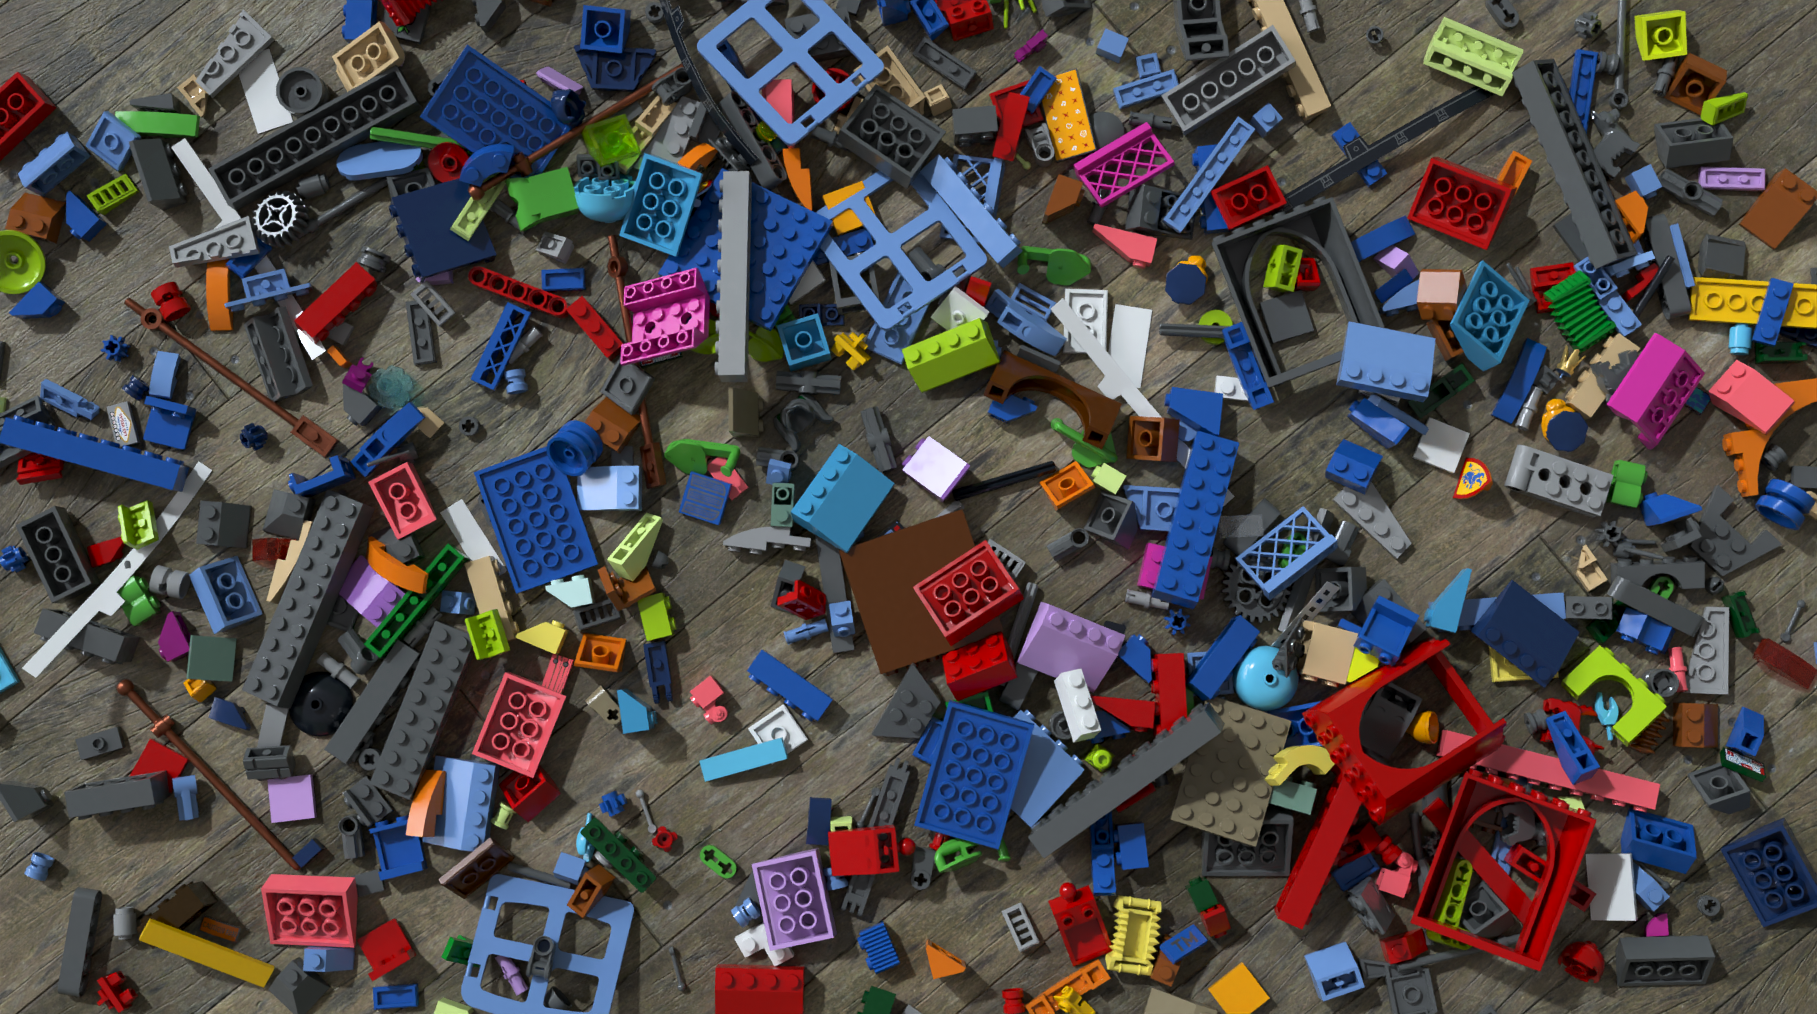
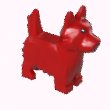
M1554 698L1546 699L1543 702V710L1546 712L1552 710L1554 714L1566 711L1579 733L1581 716H1597L1592 706H1578L1576 703L1570 701L1563 702L1560 699ZM1549 730L1541 731V742L1553 743ZM1581 735L1593 755L1595 751L1604 750V747Z

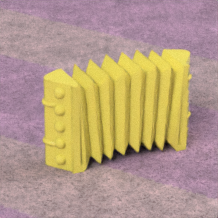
M1118 895L1113 904V907L1118 911V913L1114 914L1118 917L1115 920L1118 926L1114 927L1118 932L1113 934L1115 939L1111 942L1114 945L1109 946L1113 951L1106 954L1107 970L1150 976L1153 964L1149 960L1155 959L1151 955L1157 952L1153 946L1159 944L1155 937L1160 936L1157 929L1161 928V926L1156 922L1161 920L1157 916V914L1161 913V901Z

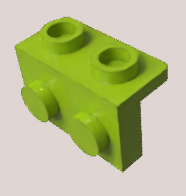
M146 500L130 508L124 505L118 506V520L121 525V539L124 544L138 550L159 540L152 502Z
M498 609L465 619L477 660L491 658L510 651Z

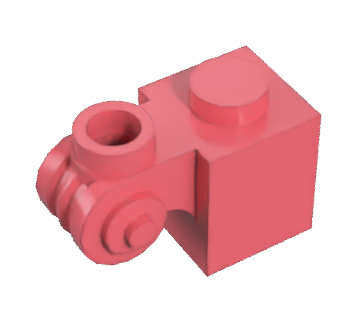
M710 675L690 691L693 695L690 699L697 708L701 706L706 711L703 715L711 725L714 722H722L728 717V710L725 706H716V700L725 691L713 675Z
M1402 851L1401 855L1394 861L1398 865L1397 869L1380 868L1376 886L1381 891L1404 898L1405 894L1410 892L1412 885L1410 875L1416 872L1418 861L1414 860L1411 854Z

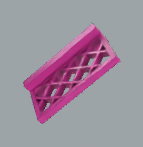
M1145 122L1075 163L1074 169L1079 181L1083 182L1102 208L1171 168L1175 163L1153 134L1150 125ZM1152 141L1155 146L1153 151L1142 149L1143 145ZM1129 153L1137 154L1135 162L1124 160V158ZM1140 155L1151 156L1150 164L1139 162ZM1155 157H1162L1167 161L1162 165L1153 164ZM1110 164H1118L1117 172L1106 171V167ZM1122 165L1132 166V173H1120ZM1137 167L1148 169L1147 174L1143 176L1135 175ZM1093 174L1100 175L1098 183L1089 182L1087 178ZM1104 176L1115 177L1113 185L1102 184ZM1118 179H1129V183L1124 187L1117 186ZM1100 189L1111 190L1110 195L1106 198L1101 199L1099 196Z

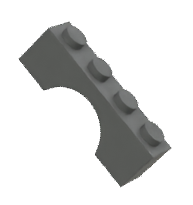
M1693 555L1683 556V559L1664 557L1663 560L1654 561L1653 558H1640L1639 562H1632L1630 559H1619L1618 563H1611V585L1617 575L1642 586L1649 577L1659 573H1666L1672 577L1675 585L1682 589L1705 588V562Z

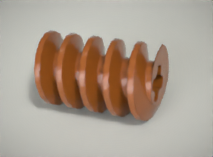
M1662 713L1633 741L1634 744H1630L1628 747L1643 754H1655L1651 745L1658 746L1659 744L1654 738H1662L1658 730L1666 729L1661 722H1669L1670 720Z

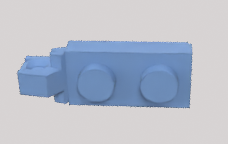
M47 379L41 382V400L75 417L83 416L92 420L99 414L100 407L93 402H88L87 399Z

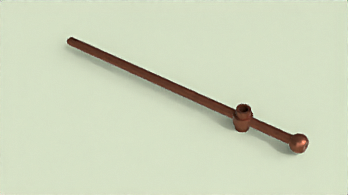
M678 65L529 156H525L523 152L515 154L511 158L514 163L509 167L507 173L500 172L482 183L481 187L471 185L468 188L470 196L473 200H481L485 195L484 192L515 173L520 172L522 177L529 175L533 172L532 163L652 92V86L656 81L683 67V65Z
M128 679L122 680L116 687L118 694L128 696L153 722L154 726L150 728V731L158 739L164 734L294 870H299L301 867L292 858L294 856L171 729L176 723L167 714L161 719L134 691L133 682Z

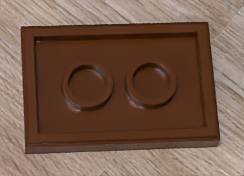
M489 838L438 880L442 886L465 899L515 857L511 851L492 838Z

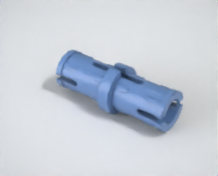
M824 618L810 624L804 623L801 627L785 631L784 635L789 645L803 639L810 640L812 636L829 632Z

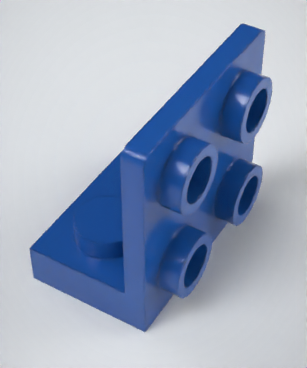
M146 396L144 404L152 407L143 439L185 450L197 409Z

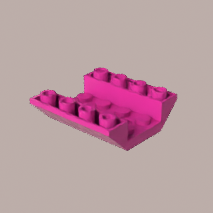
M698 268L624 287L623 306L633 312L632 342L621 345L620 364L622 366L694 349L709 337L710 297ZM692 316V318L686 324L687 318ZM655 325V328L650 333V329Z
M1654 333L1606 405L1616 416L1630 420L1641 431L1638 439L1647 449L1651 450L1658 445L1705 372L1684 349L1663 336Z

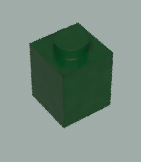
M1197 876L1188 881L1189 885H1186L1185 888L1198 913L1219 904L1205 877Z

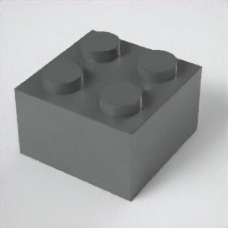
M996 106L952 109L954 145L969 147L972 143H980V145L993 144L998 133Z

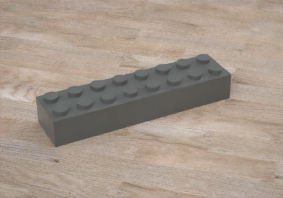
M435 621L369 784L409 800L414 798L420 780L429 767L474 655L472 642L467 631L442 621Z

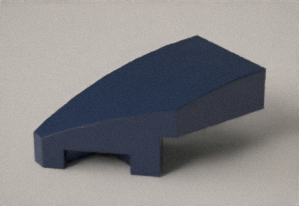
M214 698L208 718L241 729H251L250 723L246 722L243 714L245 713L244 707H239L236 703L222 698Z

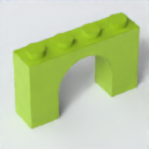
M1599 645L1562 680L1561 686L1578 700L1594 684L1600 681L1614 680L1623 684L1631 694L1632 707L1611 728L1610 732L1628 747L1666 710V702L1659 694H1653L1648 689L1649 686L1644 680L1635 678L1631 674L1632 670L1625 663L1620 664L1610 649Z

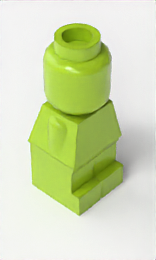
M1095 743L1084 760L1100 772H1104L1111 765L1115 755L1100 744Z

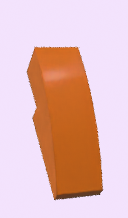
M800 148L783 149L784 164L792 189L800 204L813 211L811 173L809 168L802 169Z
M1513 151L1496 179L1513 185L1518 190L1532 160Z
M425 771L412 801L406 835L434 837L436 815H442L446 771Z

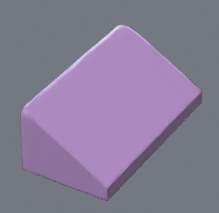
M544 67L536 73L540 81L556 90L571 89L575 93L580 94L583 89L582 85L550 67Z

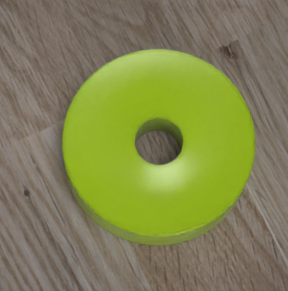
M1221 310L1206 312L1198 325H1233L1229 315ZM1201 337L1203 341L1211 345L1225 342L1224 338Z

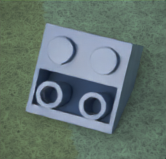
M1345 941L1304 955L1318 998L1322 1001L1365 987L1358 966Z

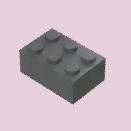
M847 6L832 9L851 28ZM814 13L784 19L787 32L794 39L800 38L820 21ZM829 34L808 52L816 62L853 55L834 34Z

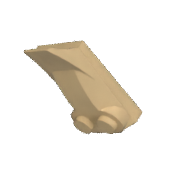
M379 21L333 55L332 58L337 65L336 72L348 92L395 65L401 66L404 62L405 54L393 31L384 22Z
M887 45L876 53L884 64V70L875 80L867 84L865 89L869 93L874 85L877 84L923 115L924 94ZM863 64L854 69L853 73L857 71ZM861 75L858 77L859 83L864 81Z

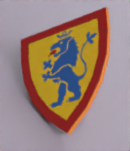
M1466 457L1453 495L1454 499H1469L1483 490L1489 491L1491 489L1493 481L1486 464L1481 460Z

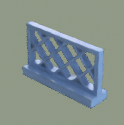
M954 154L953 163L956 167L953 169L957 174L959 173L957 170L958 160L967 161L971 167L962 174L966 176L974 170L980 178L969 186L968 183L966 185L971 189L983 182L986 186V192L981 195L982 197L979 200L984 199V203L987 202L995 211L992 215L996 219L1006 165L1004 160L1001 158L989 159ZM981 164H990L989 172L981 177L976 168ZM941 225L939 237L954 240L950 234L946 233L944 226ZM972 237L976 243L981 244L976 237Z
M1303 506L1236 557V561L1263 590L1264 595L1271 600L1338 548L1337 539L1332 534L1330 535ZM1303 514L1308 519V527L1295 526L1296 519ZM1283 529L1292 530L1291 540L1278 539L1279 532ZM1295 530L1307 531V541L1294 540ZM1310 531L1320 532L1324 538L1319 542L1309 541ZM1266 542L1275 543L1274 553L1261 552L1262 545ZM1278 543L1290 544V554L1277 553ZM1293 545H1306V551L1302 555L1292 554ZM1248 556H1258L1257 566L1247 565L1243 560ZM1261 556L1273 557V566H1260ZM1276 558H1288V566L1285 568H1275ZM1259 571L1272 572L1271 579L1263 583L1259 579Z

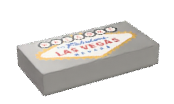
M126 401L108 406L107 411L115 443L120 444L119 448H123V445L131 446L140 443L130 402Z

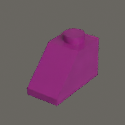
M172 611L168 613L158 641L160 646L159 653L167 662H175L189 655L191 635L180 612Z

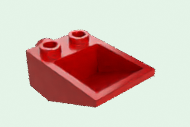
M894 825L828 832L832 876L899 872L898 852L908 856L913 854L916 849L915 842L910 838H904L899 843L896 842ZM886 833L887 838L883 841L880 840L879 835ZM883 855L889 856V860L887 862L881 861V857Z
M1070 882L1063 883L1059 889L1060 896L1049 900L1048 903L1072 965L1076 966L1113 951L1109 947L1111 942L1089 885L1076 889L1075 885Z

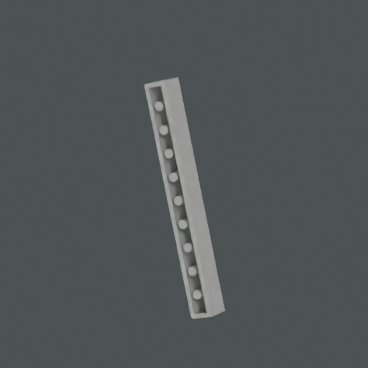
M749 171L723 172V180H720L719 183L723 199H719V211L722 212V219H719L718 227L719 232H722V239H718V251L721 252V259L717 261L718 273H721V280H717V292L720 293V300L716 302L717 313H720V321H716V333L719 334V341L715 342V352L719 354V360L715 362V375L719 376L721 382H748L752 178Z

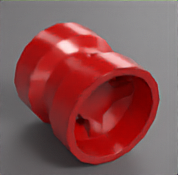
M1386 834L1381 837L1382 841L1373 851L1375 854H1380L1382 861L1389 865L1401 855L1402 850L1399 846L1394 845L1392 839Z
M1023 988L1002 990V998L1005 999V1004L1003 1005L1005 1014L1025 1012V1004L1022 1002L1024 996Z

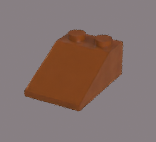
M1785 168L1773 176L1739 225L1770 248L1775 249L1817 199V190Z

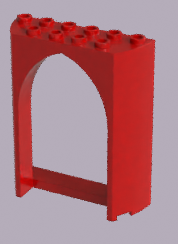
M1435 637L1421 640L1400 653L1401 655L1394 666L1390 664L1380 665L1302 713L1305 723L1313 729L1319 743L1326 748L1332 762L1342 771L1345 781L1351 784L1357 798L1364 803L1370 817L1379 826L1498 750L1504 742L1503 728L1507 726V722L1504 718L1494 724L1443 654L1442 651L1450 645L1446 639L1440 641L1435 640ZM1427 662L1472 725L1477 735L1440 759L1423 767L1401 769L1381 764L1367 756L1361 747L1359 726L1364 707L1375 692Z
M1470 768L1469 771L1465 772L1410 923L1541 971L1596 819L1591 817V812L1578 808V810L1571 808L1564 800L1553 797V800H1549L1542 792L1532 789L1530 793L1520 784L1510 781L1508 785L1498 776L1489 774L1486 777L1483 776L1482 772ZM1508 802H1526L1537 814L1544 828L1547 841V858L1543 874L1515 949L1433 919L1459 845L1467 829L1479 816L1493 807Z

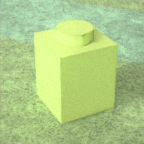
M1103 463L1101 467L1096 466L1091 477L1094 478L1092 481L1094 485L1115 495L1126 475Z

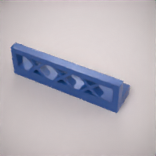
M507 302L471 377L472 381L494 391L496 390L531 317V312ZM518 312L524 314L522 322L513 326ZM512 330L513 341L504 345L509 331ZM503 350L505 356L503 362L495 364L494 362L499 351ZM491 369L495 373L492 384L485 382Z

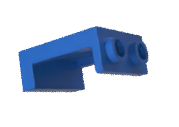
M336 455L329 458L333 471L306 481L305 476L291 473L289 474L290 480L288 484L293 493L309 498L327 491V489H332L355 480L356 477L349 459Z
M1379 595L1353 646L1364 654H1370L1378 658L1384 664L1394 666L1419 615Z
M409 815L398 817L396 822L388 824V820L375 823V828L369 829L370 833L374 835L382 870L378 872L380 881L428 868L421 837L406 835Z

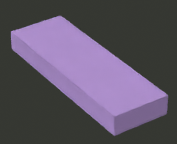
M1698 168V183L1704 190L1764 191L1765 169Z

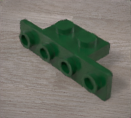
M594 817L580 831L581 835L640 893H643L657 879V876L643 864L645 861L642 858L643 853L636 846L631 847L626 842L628 838L621 831H610L597 817Z

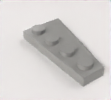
M244 9L241 11L237 23L233 24L230 28L229 35L225 41L221 42L218 46V52L214 58L208 61L196 80L212 98L274 41Z
M682 96L634 165V170L639 171L644 153L656 155L675 163L685 155L690 142L688 133L700 102Z
M1372 482L1365 495L1345 486L1332 500L1394 559H1397L1411 545V541Z

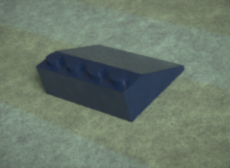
M1513 580L1508 583L1470 630L1544 688L1559 671L1580 633Z
M1785 817L1764 825L1720 849L1763 928L1817 908V875Z

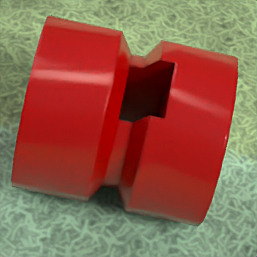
M176 282L165 283L151 292L152 299L157 306H161L160 313L167 322L177 320L191 310L187 300L181 297L182 292Z

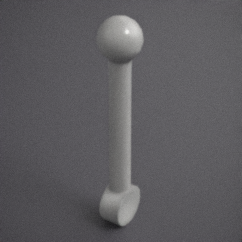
M637 790L636 796L640 799L649 824L648 831L654 833L657 830V826L651 820L643 797L644 791Z

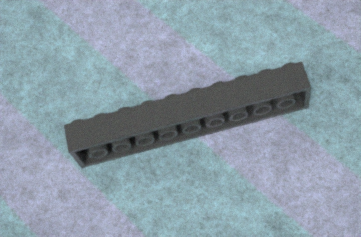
M1533 60L1512 72L1514 84L1522 96V103L1529 112L1530 122L1536 129L1539 143L1546 152L1547 162L1555 173V181L1563 192L1564 202L1572 213V221L1580 232V240L1586 246L1589 253L1590 263L1595 269L1612 266L1637 255L1555 60Z
M395 65L208 168L228 206L237 211L337 156L347 148L370 137L371 127L386 129L422 109V106L403 72Z
M327 489L242 688L243 691L275 706L291 708L375 511L374 507Z
M1209 702L1204 706L1202 703L1198 704L1191 710L1189 717L1185 718L1182 716L1176 720L1171 730H1162L1155 736L1156 738L1151 744L1147 741L1141 745L1135 753L1136 755L1132 756V754H1129L1123 758L1117 766L1118 768L1115 769L1112 766L1103 773L1099 781L1094 779L1087 784L1086 788L1082 791L1083 793L1078 791L1073 794L1069 801L1065 803V806L1061 803L1052 810L1048 818L1045 816L1041 817L1031 828L1032 832L1028 838L1042 857L1046 858L1220 734L1225 723Z

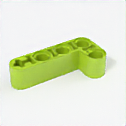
M1454 859L1433 919L1462 929L1458 926L1473 870L1469 861ZM1426 929L1427 937L1434 942L1462 950H1467L1471 947L1468 944Z

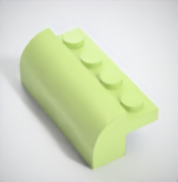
M1444 17L1432 37L1423 64L1503 96L1512 80V72L1523 54V49Z

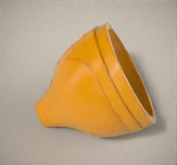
M1425 711L1415 715L1406 732L1418 742L1430 745L1435 744L1439 734V723L1436 713Z

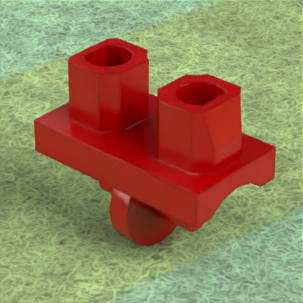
M122 971L105 975L97 980L102 988L98 991L102 998L97 1002L98 1006L106 1004L109 1010L115 1007L118 1013L132 1006L131 1003L138 995L131 987L124 992L121 990L119 985L126 981Z

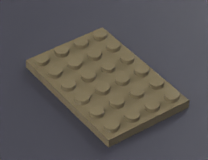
M1217 697L1205 700L1204 705L1209 702L1225 725L1220 734L1188 756L1170 821L1255 848L1273 788L1264 779L1269 775L1268 771L1270 768L1278 764L1273 757L1284 749L1291 721Z

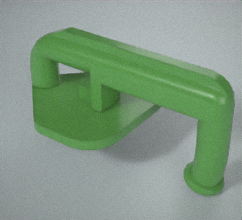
M1022 246L1021 249L1023 251L1018 255L1017 272L1019 274L1028 273L1030 268L1027 265V259L1047 261L1046 277L1053 284L1071 285L1091 272L1090 259L1074 250Z
M1059 418L1051 421V428L1076 442L1072 448V456L1080 464L1091 468L1103 463H1114L1117 461L1118 456L1116 455L1111 432L1103 448L1100 449L1082 441L1084 430L1079 433L1065 425Z
M683 439L670 443L664 457L686 474L694 471L703 475L708 469L706 455L728 458L725 466L721 467V472L725 476L730 477L740 456V448L736 445Z
M1003 837L998 850L1000 857L998 861L1000 862L1011 860ZM959 838L943 843L936 851L934 857L939 873L952 872L976 862L982 856L981 851L968 855L966 849L979 844ZM957 851L960 852V855L955 857V861L946 864L943 856Z

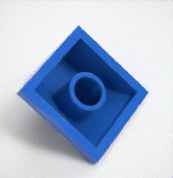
M1657 492L1644 495L1645 500H1642L1639 505L1646 526L1662 524L1702 511L1700 505L1668 494L1658 495Z

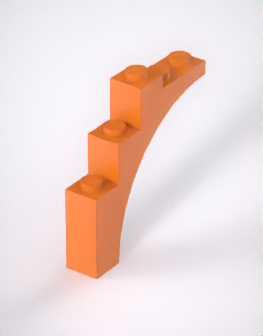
M1817 378L1774 384L1791 397L1795 403L1767 435L1746 423L1748 431L1723 435L1722 447L1726 451V456L1735 455L1736 458L1734 460V468L1738 472L1737 488L1741 493V497L1758 495V471L1765 445L1775 429L1788 416L1806 405L1817 402Z

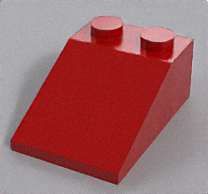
M1268 165L1210 191L1229 230L1267 217L1280 211L1287 204Z
M1090 695L1094 705L1123 723L1132 726V730L1147 732L1148 728H1153L1154 701Z

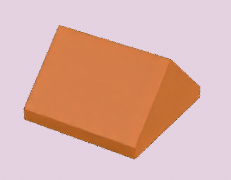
M1077 461L1039 482L1056 511L1095 488V485Z
M584 633L574 666L622 672L626 639Z
M928 939L926 941V952L933 979L965 971V961Z

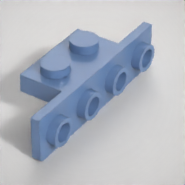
M285 269L275 270L242 278L247 298L224 303L226 309L236 312L244 310V306L253 304V307L266 304V300L270 299L282 301L288 299L287 295L296 293V296L309 294V290L313 289L311 283L290 287Z

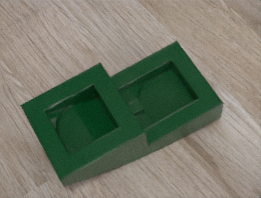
M1616 600L1613 603V620L1594 619L1585 628L1599 644L1604 643L1617 630L1628 605Z

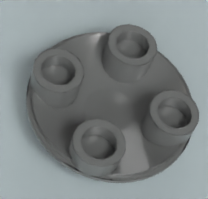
M1097 112L1089 116L1097 150L1124 135L1123 124L1114 114Z

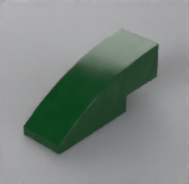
M1461 363L1430 385L1428 398L1424 402L1409 400L1408 403L1421 419L1473 383L1475 379L1465 365Z

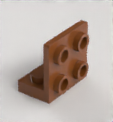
M605 566L598 569L606 594L618 612L656 591L646 566L634 581L623 577L617 579L615 573H609Z

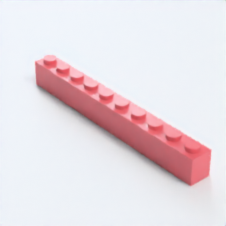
M1442 730L1436 756L1443 757L1473 737ZM1504 744L1498 750L1470 767L1475 770L1477 766L1485 768L1484 772L1498 775V771L1506 773V778L1519 780V777L1527 778V783L1540 786L1541 782L1549 784V789L1561 791L1562 788L1570 789L1569 794L1583 796V793L1590 794V799L1604 802V798L1610 799L1612 804L1625 807L1626 804L1633 805V810L1645 813L1647 809L1655 810L1660 784L1603 769H1598L1592 778L1573 785L1563 770L1559 758Z

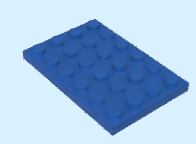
M469 45L465 46L420 115L421 119L473 154L489 145L508 144L514 146L512 156L519 152L529 156L570 130L569 126L558 121L549 100ZM557 149L532 163L533 172L529 175L522 177L520 172H517L509 178H529L542 174ZM511 159V162H510L509 167L512 166L513 163H514V162L512 161V159Z
M546 447L474 472L516 594L599 565L568 475L558 470L552 464L547 455Z
M949 700L914 826L999 850L1034 723Z

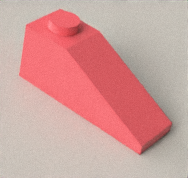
M1094 224L1092 232L1126 261L1133 263V266L1145 269L1146 266L1150 267L1157 238Z

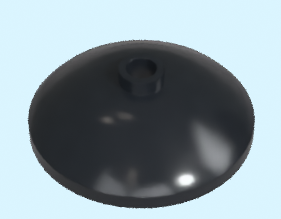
M313 672L305 675L291 708H289V715L296 727L308 735L318 737L332 735L337 731L354 706L351 689L338 678L334 679L331 677L329 672ZM316 700L320 703L318 708H315L313 705Z

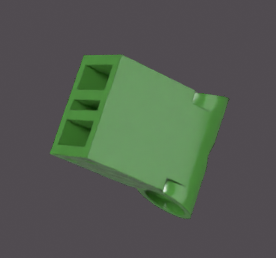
M568 167L529 178H509L505 180L509 196L518 206L516 218L520 232H524L539 223L579 213Z

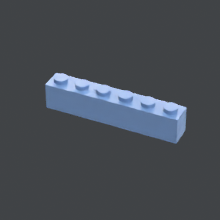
M938 154L920 172L993 259L1004 268L1023 251L1018 246L1021 242L1013 233L1009 235L1006 232L1007 225L1000 218L995 219L992 215L995 211L987 202L983 204L979 200L982 197L974 187L970 189L966 185L969 182L968 179L961 172L958 174L953 168L956 165L949 157L944 159Z
M1564 593L1533 595L1562 619H1566ZM1497 597L1464 600L1458 623L1459 631L1471 630L1472 625L1477 623ZM1428 602L1429 609L1433 602Z

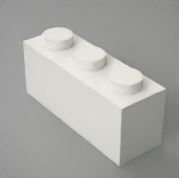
M1082 669L1063 672L1054 680L1073 743L1092 739L1101 731Z

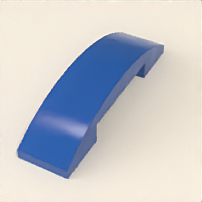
M1405 215L1357 238L1351 244L1358 262H1361L1394 244L1415 235V232Z
M1242 322L1222 329L1230 359L1252 409L1255 410L1273 403V398L1266 382L1264 383Z
M1526 338L1518 355L1519 359L1491 416L1509 424L1513 423L1536 378L1547 349L1546 346Z

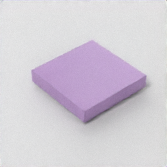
M313 774L267 780L271 823L317 817Z

